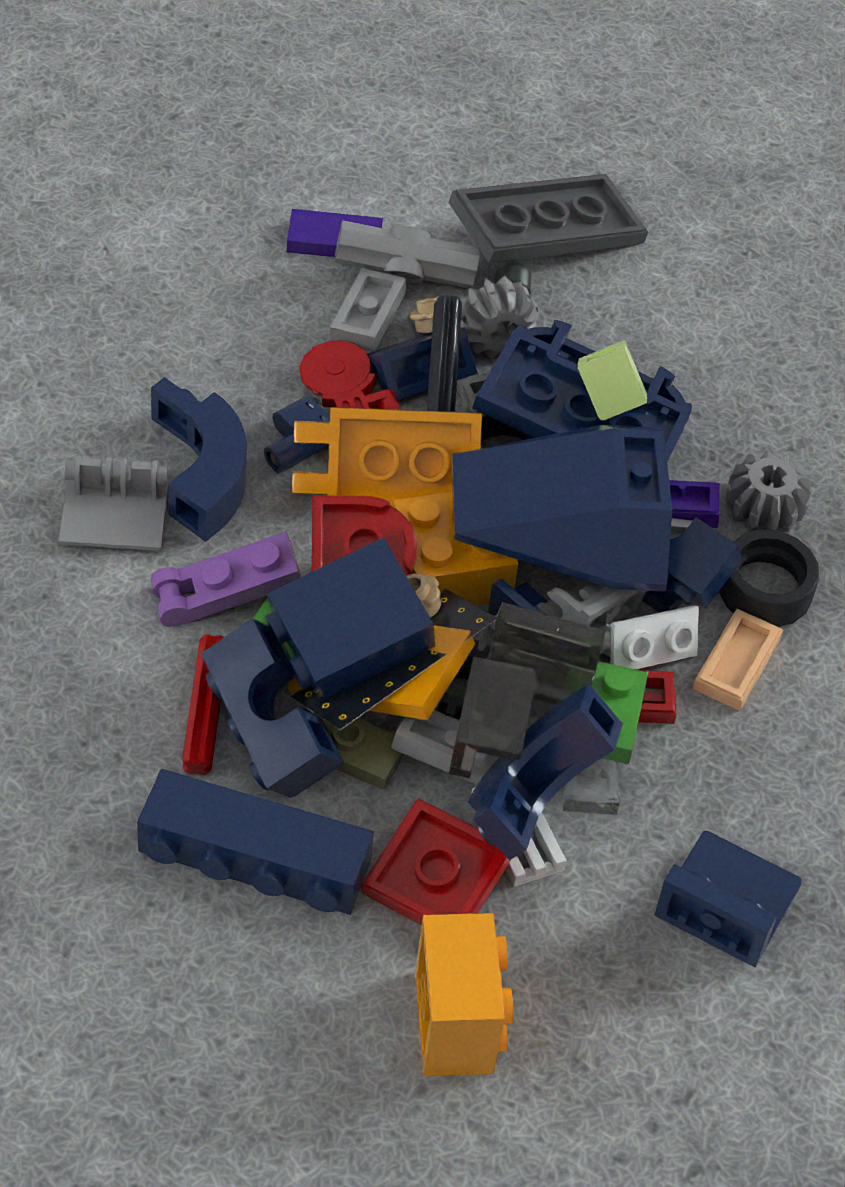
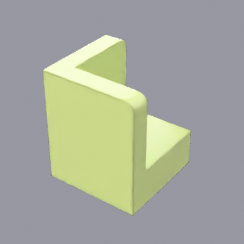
M625 340L579 358L578 370L600 420L609 419L647 403L646 390Z

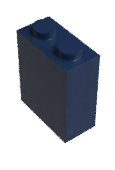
M384 537L267 593L272 613L265 616V620L273 638L278 645L288 643L295 656L289 660V664L298 684L302 689L311 686L319 702L436 646L434 624Z

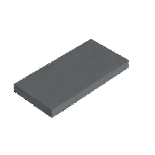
M607 174L453 190L448 202L489 263L634 246L644 243L649 233Z

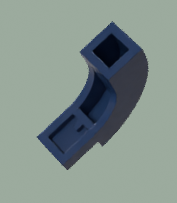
M164 377L151 387V419L190 446L199 456L188 469L168 484L169 516L206 542L231 520L243 499L246 487V435L235 411L217 393L213 392L200 402L189 390L179 388Z
M589 683L561 701L524 731L487 770L468 800V803L476 811L473 820L477 823L482 837L490 845L497 846L509 861L527 850L538 817L554 795L584 769L615 750L623 723Z

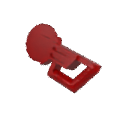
M342 340L326 341L312 347L303 356L299 366L301 381L307 390H310L318 397L322 396L323 407L402 410L394 391L391 389L369 394L376 384L375 374L371 373L370 357H368L363 348H360L353 342L349 343Z

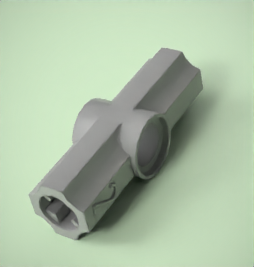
M342 220L336 244L334 263L406 278V283L418 284L425 280L468 289L473 287L477 273L479 248L472 245L431 238V234L427 231L415 227L395 226L389 230Z

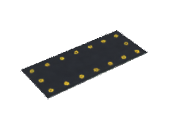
M447 589L443 590L440 594V609L431 617L434 626L470 630L471 633L465 641L498 619ZM431 650L424 651L319 702L311 686L299 690L291 698L341 730L439 661L446 654Z

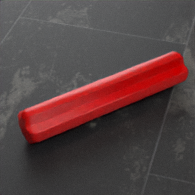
M205 634L199 639L182 756V768L188 774L207 775L212 770L221 699L214 694L207 682L206 674L210 671L201 653L223 639L224 636L222 635L213 636Z

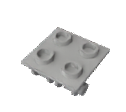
M76 455L75 460L66 459L65 479L67 483L58 544L161 551L170 477L168 466L159 465L158 460H153V462L132 461L131 467H128V458H122L121 467L113 466V457H107L106 466H102V459L83 458L82 455Z

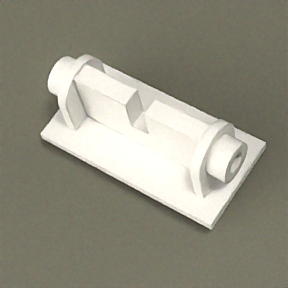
M694 605L602 625L599 631L593 634L592 643L594 649L611 657L610 664L635 670L697 656L699 606Z

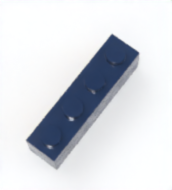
M165 769L160 770L137 821L138 851L147 854L148 857L162 864L179 863L199 869L204 875L215 880H226L229 878L252 885L256 890L265 895L279 896L282 894L306 901L311 907L322 912L339 911L349 915L352 913L360 891V885L365 878L371 861L374 831Z

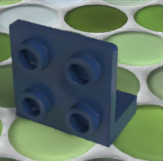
M703 831L682 867L674 864L666 876L654 916L756 968L798 893L802 879L710 831Z

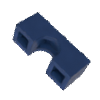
M695 517L680 536L670 539L666 591L685 605H689L694 600L706 609L742 561L738 545Z
M252 618L201 653L210 671L206 674L207 682L214 694L225 702L231 714V717L228 718L230 730L240 743L246 745L253 760L250 763L251 773L263 789L292 798L344 764L322 718L297 707L276 720L273 711L275 696L279 689L295 676L289 664L291 657L284 643L281 645L276 643L267 625Z

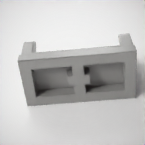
M585 580L568 591L560 588L547 592V595L551 600L545 604L541 602L535 608L570 638L573 643L571 652L592 640L593 634L598 632L602 625L623 621L632 616L637 611L646 591L612 589Z

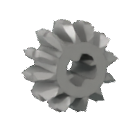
M505 275L496 284L491 283L485 278L484 287L479 290L468 288L469 299L461 301V327L466 329L470 347L475 354L484 352L490 359L504 349L517 327L521 324L526 329L536 327V320L539 318L537 313L538 307L534 299L531 298L527 288L521 282L512 284Z
M766 450L761 458L748 453L742 464H736L735 468L731 471L726 492V505L733 507L734 520L749 519L750 531L759 524L765 526L766 530H776L777 526L790 532L796 521H802L803 516L808 511L812 480L804 477V465L789 464L787 454L777 459L773 458L768 450Z

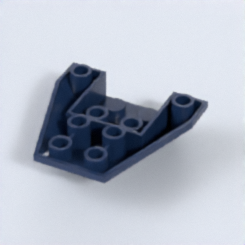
M597 425L452 454L454 540L612 589L666 590L672 503L664 431L651 427Z

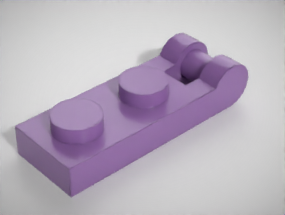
M285 531L180 569L173 567L161 568L155 571L150 579L154 595L161 599L157 606L160 621L164 626L170 627L187 624L268 595L267 593L300 578L301 573L292 542ZM195 590L196 593L188 597L181 596L182 594Z

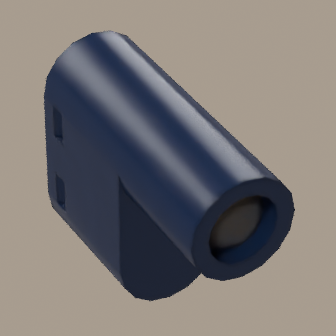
M305 396L273 413L272 417L275 428L284 438L264 448V457L267 464L279 474L329 447V444L294 442L295 421L330 422V416L321 408L315 397Z

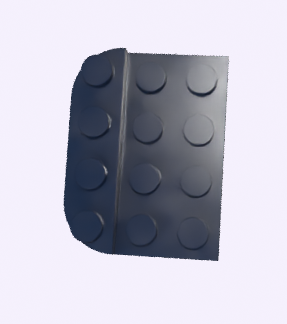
M554 320L551 328L533 327L526 329L521 324L514 330L479 390L472 409L534 438L597 425L655 428L664 431L668 463L689 419L692 404L686 403L681 393L672 384L675 375L660 366L654 378L638 371L647 393L646 404L609 419L600 420L578 370L579 358L596 351L568 339L567 337L572 325Z

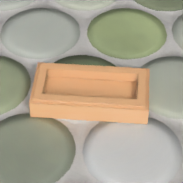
M736 609L698 673L692 689L740 711L778 645L783 629Z

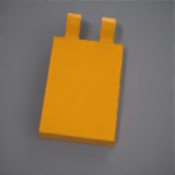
M330 407V422L295 421L294 442L329 444L328 473L293 471L292 493L327 494V496H373L388 501L392 506V501L396 499L452 491V454L480 449L482 414Z

